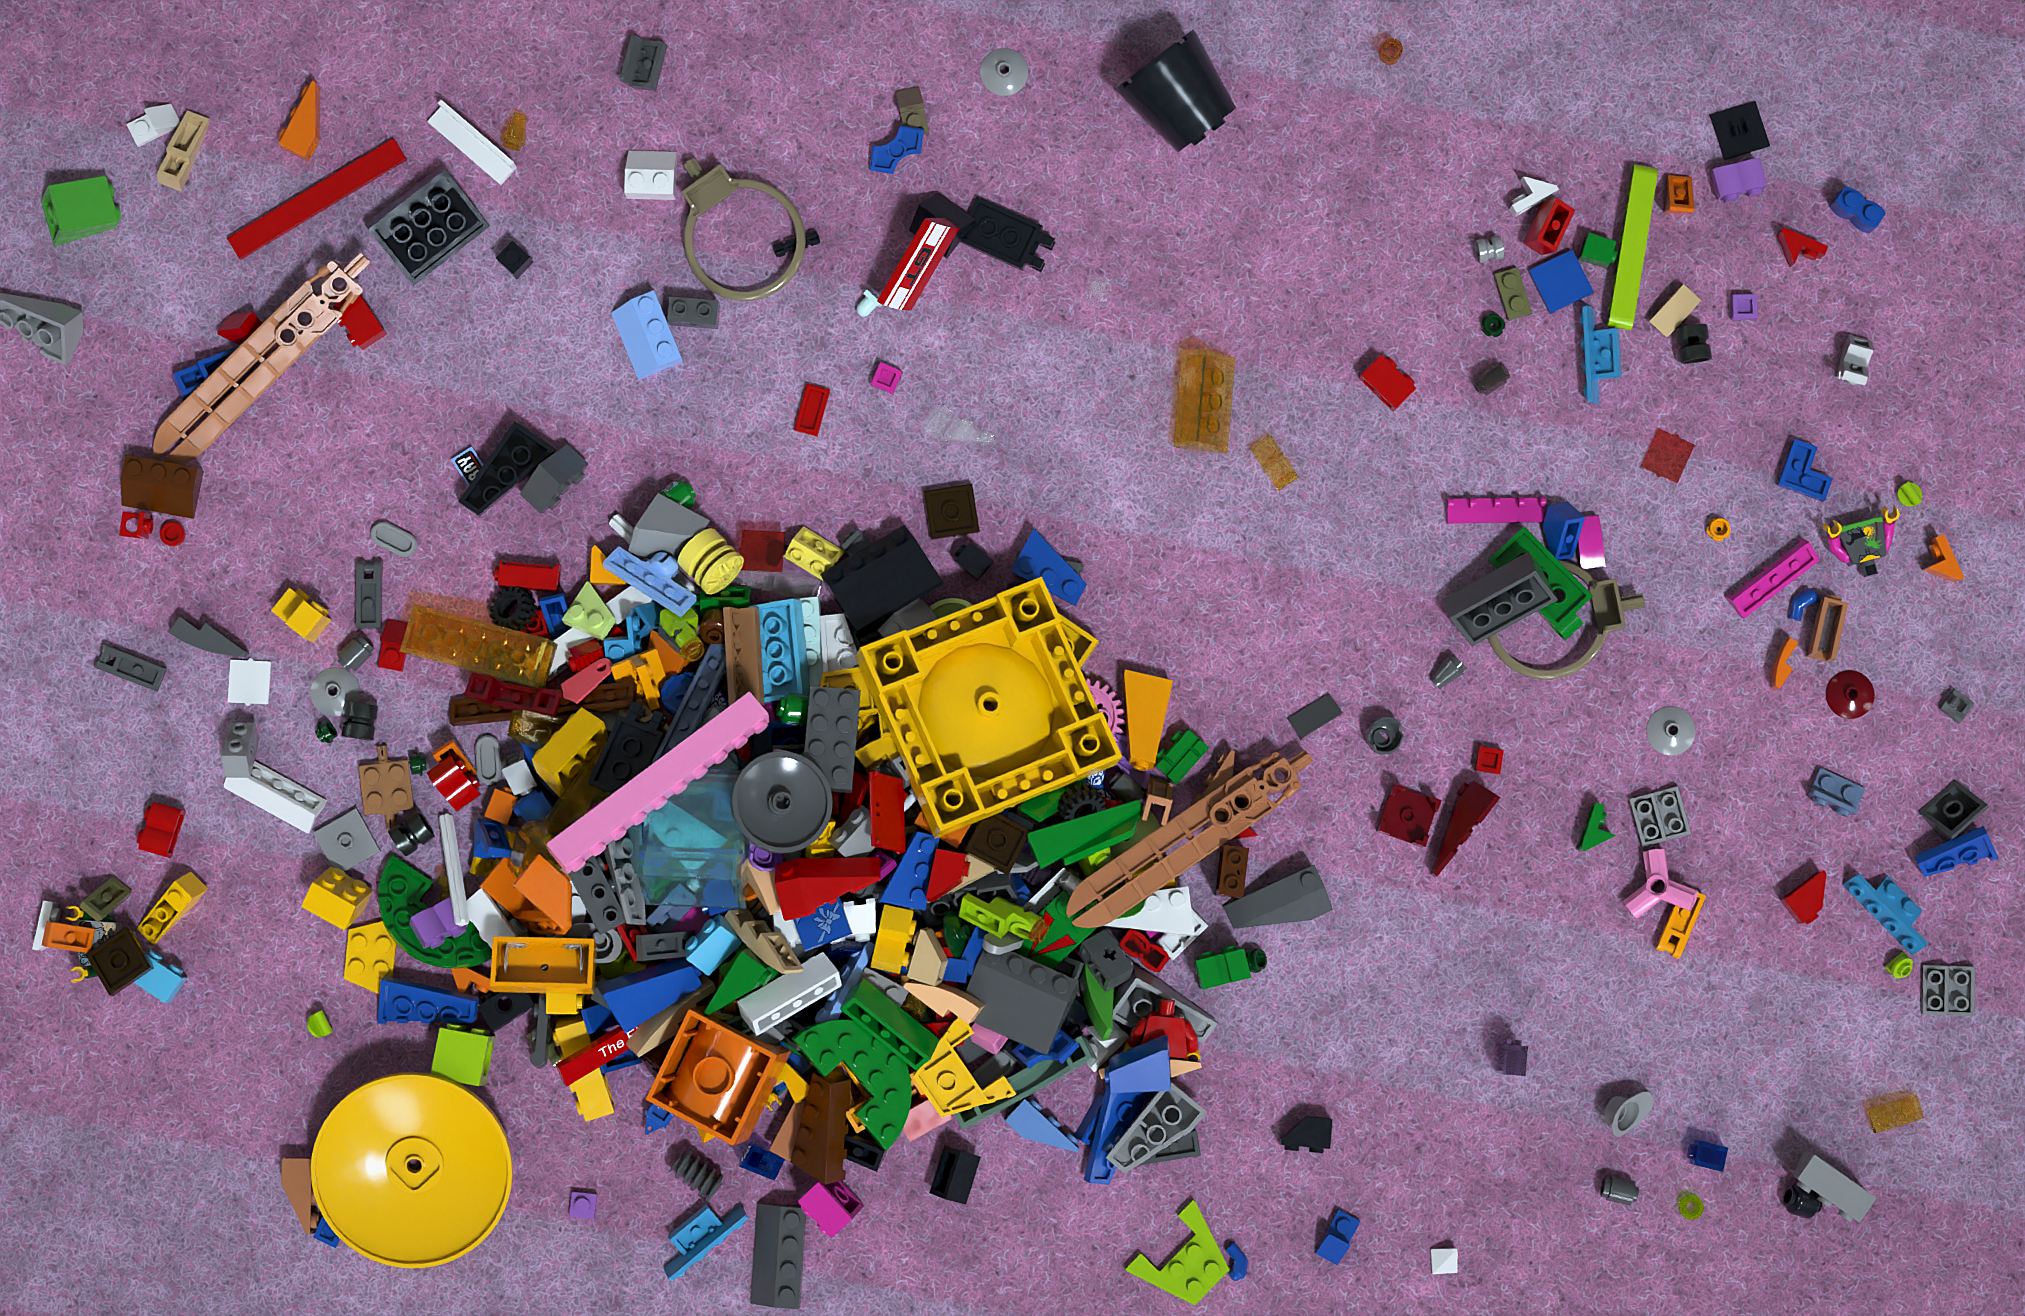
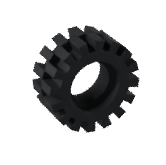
M509 586V589L505 587L502 589L503 593L498 592L496 594L497 600L492 599L491 602L494 606H490L489 610L493 613L489 614L497 627L510 634H514V632L518 634L521 633V629L524 631L528 629L527 623L529 625L533 623L530 619L531 617H536V613L533 612V610H537V605L534 604L536 601L532 598V595L519 587ZM518 602L515 613L509 617L511 607Z
M1082 783L1081 788L1078 784L1074 785V790L1072 791L1070 788L1067 789L1068 794L1061 795L1062 800L1058 801L1059 807H1057L1064 822L1106 810L1105 801L1098 790L1091 784L1087 786L1086 783ZM1087 804L1084 808L1076 811L1080 806Z

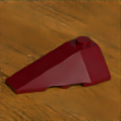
M1471 781L1469 784L1466 782L1462 784L1456 792L1459 797L1455 801L1431 871L1433 877H1437L1457 853V847L1462 845L1471 836L1474 825L1477 826L1485 819L1501 797L1475 781Z

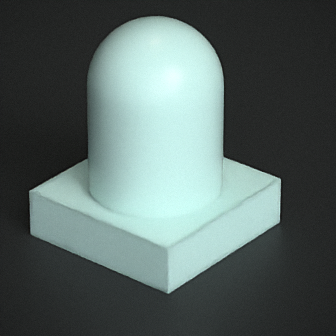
M868 289L863 293L866 297L857 306V313L862 317L868 316L876 306H882V304L877 302L878 297Z

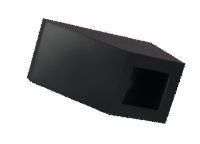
M1305 1116L1279 1138V1144L1284 1145V1150L1299 1151L1300 1146L1309 1147V1152L1324 1153V1149H1330L1333 1119Z

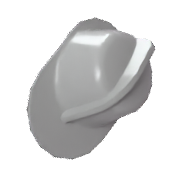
M576 923L563 935V938L595 939L597 944L596 963H610L621 953L622 939L614 928L600 935L594 923Z
M1646 1091L1639 1092L1632 1097L1615 1096L1600 1111V1117L1612 1128V1133L1615 1137H1621L1644 1120L1653 1107V1097Z

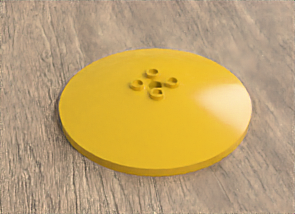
M402 1072L389 1074L368 1081L352 1090L333 1108L324 1121L316 1138L311 1158V1182L314 1196L325 1221L334 1233L359 1254L373 1261L400 1268H426L441 1265L455 1260L474 1249L491 1233L499 1222L507 1205L513 1181V1158L510 1144L494 1112L482 1099L466 1087L450 1079L428 1073ZM409 1160H419L422 1168L412 1170L408 1165Z

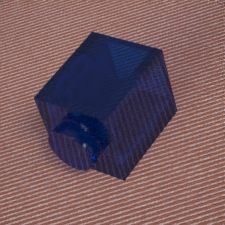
M1695 1140L1694 1144H1690L1688 1148L1687 1158L1690 1159L1689 1164L1723 1172L1728 1147Z

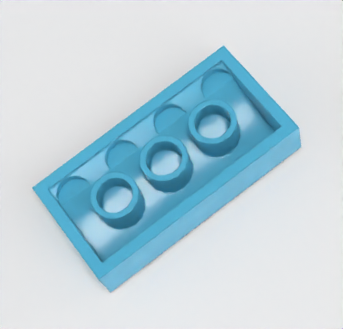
M787 599L748 606L759 608L765 703L779 702L780 697H784L788 692L809 696L810 682L801 600Z

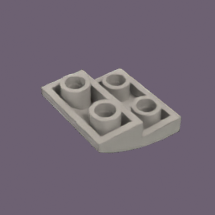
M1679 786L1630 799L1643 847L1692 834Z
M1923 965V1015L1975 1016L1976 967Z

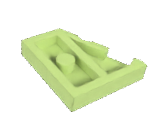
M589 582L585 583L562 618L565 625L603 641L617 621Z

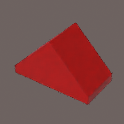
M253 311L230 314L218 329L217 334L241 345L262 322Z

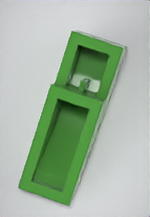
M1084 963L1080 973L1083 1000L1096 1031L1102 1040H1108L1113 1029L1114 988L1105 992Z

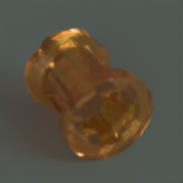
M1394 38L1385 40L1379 51L1380 60L1386 65L1397 63L1403 52L1401 42ZM1388 48H1391V51H1395L1394 56H1391L1390 52H1386Z

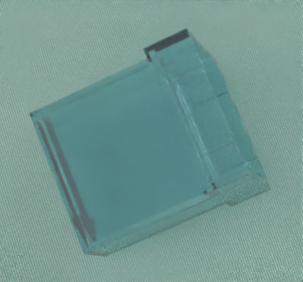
M708 768L707 773L700 779L694 778L689 782L683 792L669 797L667 803L658 810L653 809L647 814L644 820L643 842L639 846L637 872L646 905L746 909L748 888L747 851L749 841L740 833L734 822L730 802L734 782L742 770Z

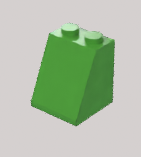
M106 176L54 184L47 187L41 199V204L54 247L116 228L119 220H121L119 207L114 205L112 199L114 197V189L112 184L107 182Z

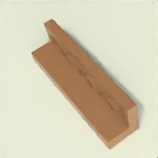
M724 607L723 617L729 706L737 701V695L738 699H740L749 691L762 706H765L759 608L748 607L738 609Z

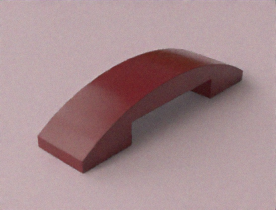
M473 672L464 693L465 697L515 712L555 717L563 695L559 691L541 687L534 689L497 681L494 677Z

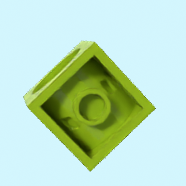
M447 1023V1027H440L431 1074L458 1083L474 1086L486 1085L495 1036L489 1035L490 1030L476 1027L468 1031L465 1030L466 1025Z

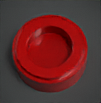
M168 522L160 530L162 542L171 547L180 545L186 536L185 529L177 522Z

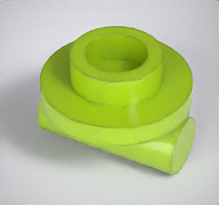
M1908 481L1901 485L1897 491L1898 501L1903 506L1913 507L1923 501L1922 491L1915 483Z
M1902 951L1884 968L1889 974L1899 979L1911 973L1913 961Z
M323 1010L317 1011L308 1017L307 1028L314 1037L320 1038L333 1032Z

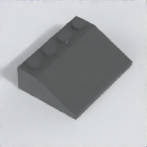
M984 949L975 966L966 993L985 1004L973 1023L1048 1055L1079 992L1078 980L1012 951L996 955Z

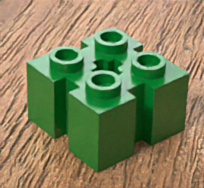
M1237 945L1221 948V954L1214 955L1213 951L1197 954L1198 959L1193 960L1200 989L1204 990L1251 978L1244 948L1238 949Z

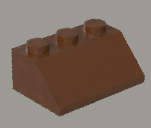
M125 454L120 478L122 506L194 519L204 471L197 467Z

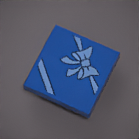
M840 896L837 897L838 901L831 905L827 902L815 908L816 912L809 916L793 919L804 951H809L853 934Z

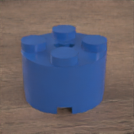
M539 784L530 793L516 801V805L512 808L520 819L524 818L527 822L526 830L532 838L535 839L537 837L540 841H547L566 827L568 823L559 811L560 804L553 795L550 797L545 794L548 789L542 784Z

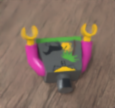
M1895 505L1893 506V512L1888 514L1886 506L1882 507L1881 511L1885 516L1884 519L1881 516L1843 527L1833 520L1834 525L1831 529L1826 523L1823 524V530L1828 533L1827 539L1830 552L1841 562L1847 563L1848 567L1860 564L1864 577L1878 574L1875 560L1886 556V552L1889 551L1894 535L1895 520L1900 515Z

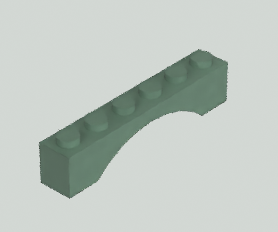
M1079 1036L1074 1039L1079 1047L1063 1064L1056 1060H1043L1031 1068L1027 1067L1007 1078V1081L1016 1092L1015 1096L955 1113L961 1128L970 1129L1096 1060L1097 1057L1086 1036Z

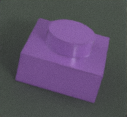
M1733 294L1731 296V320H1756L1758 318L1757 294Z
M572 1191L569 1217L595 1219L597 1194Z

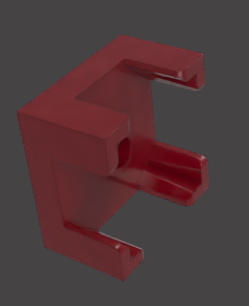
M1393 784L1376 832L1422 848L1426 847L1430 826L1442 800L1431 796L1426 797L1406 790V787Z

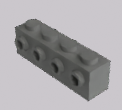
M592 855L585 861L586 863L581 869L576 872L571 871L568 875L598 933L602 935L625 923L626 920L620 902L617 901L614 895L616 892L614 883L611 878L606 880L602 872L606 869L600 856L595 857Z

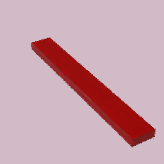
M393 138L231 235L227 240L238 258L242 260L407 161Z

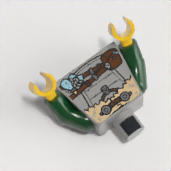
M76 906L66 907L67 909L74 910V916L71 918L65 917L66 920H76V925L95 929L91 950L122 930V923H117L114 916L110 914L100 922H97L84 910ZM132 931L133 934L135 935L136 939H137L136 932H135V931ZM78 952L79 967H74L69 972L77 971L79 978L73 979L71 982L77 983L83 980L84 977L88 979L98 976L86 957L87 953Z

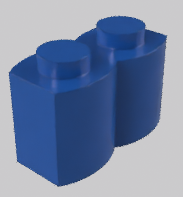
M1844 187L1829 206L1834 214L1840 218L1850 220L1854 227L1865 233H1871L1877 228L1886 214L1880 205L1873 201L1865 200L1859 191L1851 187Z

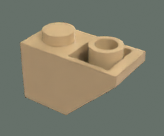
M929 927L920 929V932L916 933L913 940V946H915L913 956L909 957L906 969L909 970L907 977L937 986L942 984L948 958L933 929Z

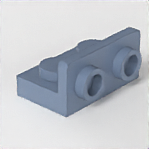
M1819 768L1807 795L1813 797L1812 802L1823 807H1826L1828 804L1835 807V813L1848 817L1849 814L1857 815L1859 811L1857 807L1866 788Z
M679 884L646 919V922L659 933H668L698 900L682 884Z

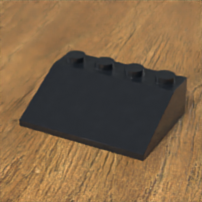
M441 164L365 223L367 229L413 286L490 226Z
M905 525L893 530L888 535L820 574L830 595L858 634L944 584Z

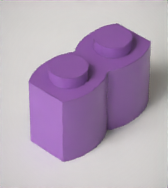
M1760 158L1714 168L1710 172L1717 200L1724 199V203L1738 200V195L1747 194L1748 197L1760 195L1762 190L1767 187Z
M451 897L417 913L410 918L409 922L422 947H431L432 949L443 944L446 937L453 936L455 938L462 935L468 927V924L464 926L455 924Z

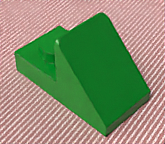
M1596 802L1591 804L1577 850L1586 851L1616 836L1615 834L1598 829V826L1604 824L1606 812H1604L1605 805Z

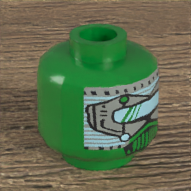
M675 480L664 487L659 493L687 509L692 508L695 503V491L686 481Z
M788 692L784 697H780L777 706V716H780L781 722L798 727L805 726L808 717L809 696Z

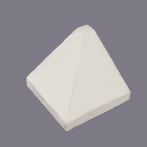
M1457 1248L1431 1249L1432 1274L1457 1273Z

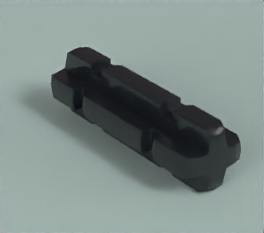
M817 231L807 233L805 248H808V245L814 246L820 243ZM796 237L785 240L783 244L782 242L774 244L773 250L776 257L784 256L787 252L789 254L795 252Z

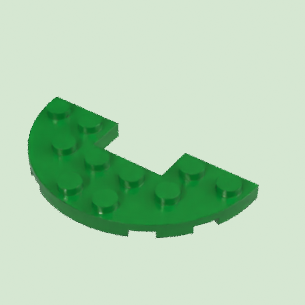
M392 855L380 879L378 905L382 922L394 942L415 959L441 968H467L491 960V947L480 937L478 929L471 921H469L466 932L455 938L453 936L446 937L443 944L433 949L431 947H422L409 922L412 916L429 908L420 901L432 887L433 881Z
M833 1019L821 1023L818 1022L797 1033L791 1039L822 1076L826 1077L843 1061L871 1095L853 1114L882 1149L887 1151L904 1128L910 1110L912 1087L906 1062L854 1020Z

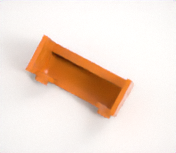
M540 854L536 855L524 872L508 858L502 857L479 885L482 890L520 924L534 934L565 935L572 926L571 878L565 872L557 871Z

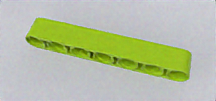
M1637 164L1632 165L1630 172L1633 175L1632 180H1629L1627 191L1629 200L1628 204H1625L1623 220H1625L1624 228H1621L1619 240L1621 249L1617 253L1615 265L1618 268L1617 273L1613 277L1612 290L1614 292L1613 298H1610L1609 322L1606 321L1607 327L1630 331L1635 318L1658 175V168Z

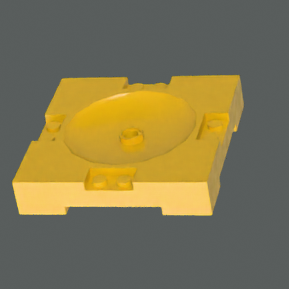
M1042 577L998 593L991 599L909 631L898 632L860 647L855 657L885 725L887 724L904 762L905 772L934 839L993 816L1023 801L1046 792L1049 793L1113 767L1122 758V754L1103 712H1099L1060 625L1062 620ZM983 703H991L994 706V711H987Z

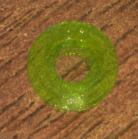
M1686 1195L1679 1202V1212L1686 1219L1695 1220L1704 1211V1204L1698 1196ZM1690 1202L1695 1204V1210L1692 1212L1687 1210V1205Z

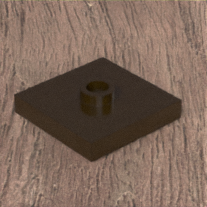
M972 484L924 491L931 540L980 533Z
M997 813L979 821L964 853L1009 875L1027 840V834L1031 830Z
M125 927L86 954L106 991L112 997L154 969L129 927Z

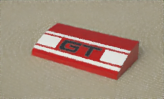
M925 218L877 302L895 309L912 310L959 228L946 218Z

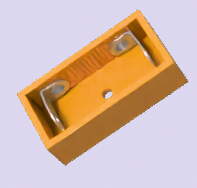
M493 936L490 987L493 992L594 994L597 950L595 939ZM543 965H548V970L543 971L541 968Z

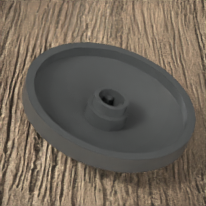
M785 751L764 754L746 765L734 782L730 801L732 816L740 833L754 846L764 851L778 854L799 851L816 841L829 823L833 804L831 789L823 772L804 756Z

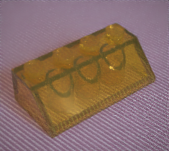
M1206 349L1183 350L1181 352L1173 447L1189 451L1228 453L1236 358Z

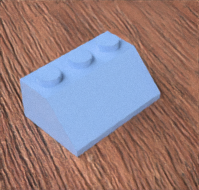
M654 290L629 300L611 313L638 380L683 362Z

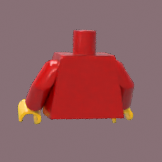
M1160 999L1159 1012L1149 1011L1147 1016L1142 1017L1131 1030L1129 1039L1125 1041L1123 1050L1125 1052L1128 1049L1163 1035H1168L1170 1057L1185 1058L1186 1061H1189L1188 1057L1190 1055H1196L1197 1060L1200 1059L1198 1036L1191 1022L1184 1020L1183 1014L1174 1013L1175 1000Z

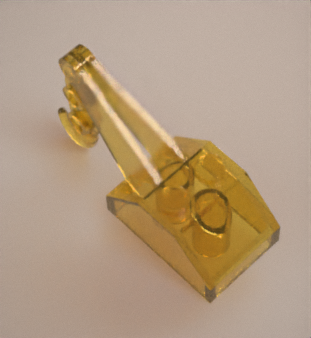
M586 762L581 766L574 779L544 820L529 821L517 832L507 864L516 880L537 854H540L557 871L560 870L562 867L549 853L546 844L587 814L592 799L594 803H601L612 795L588 784L596 766L595 763Z

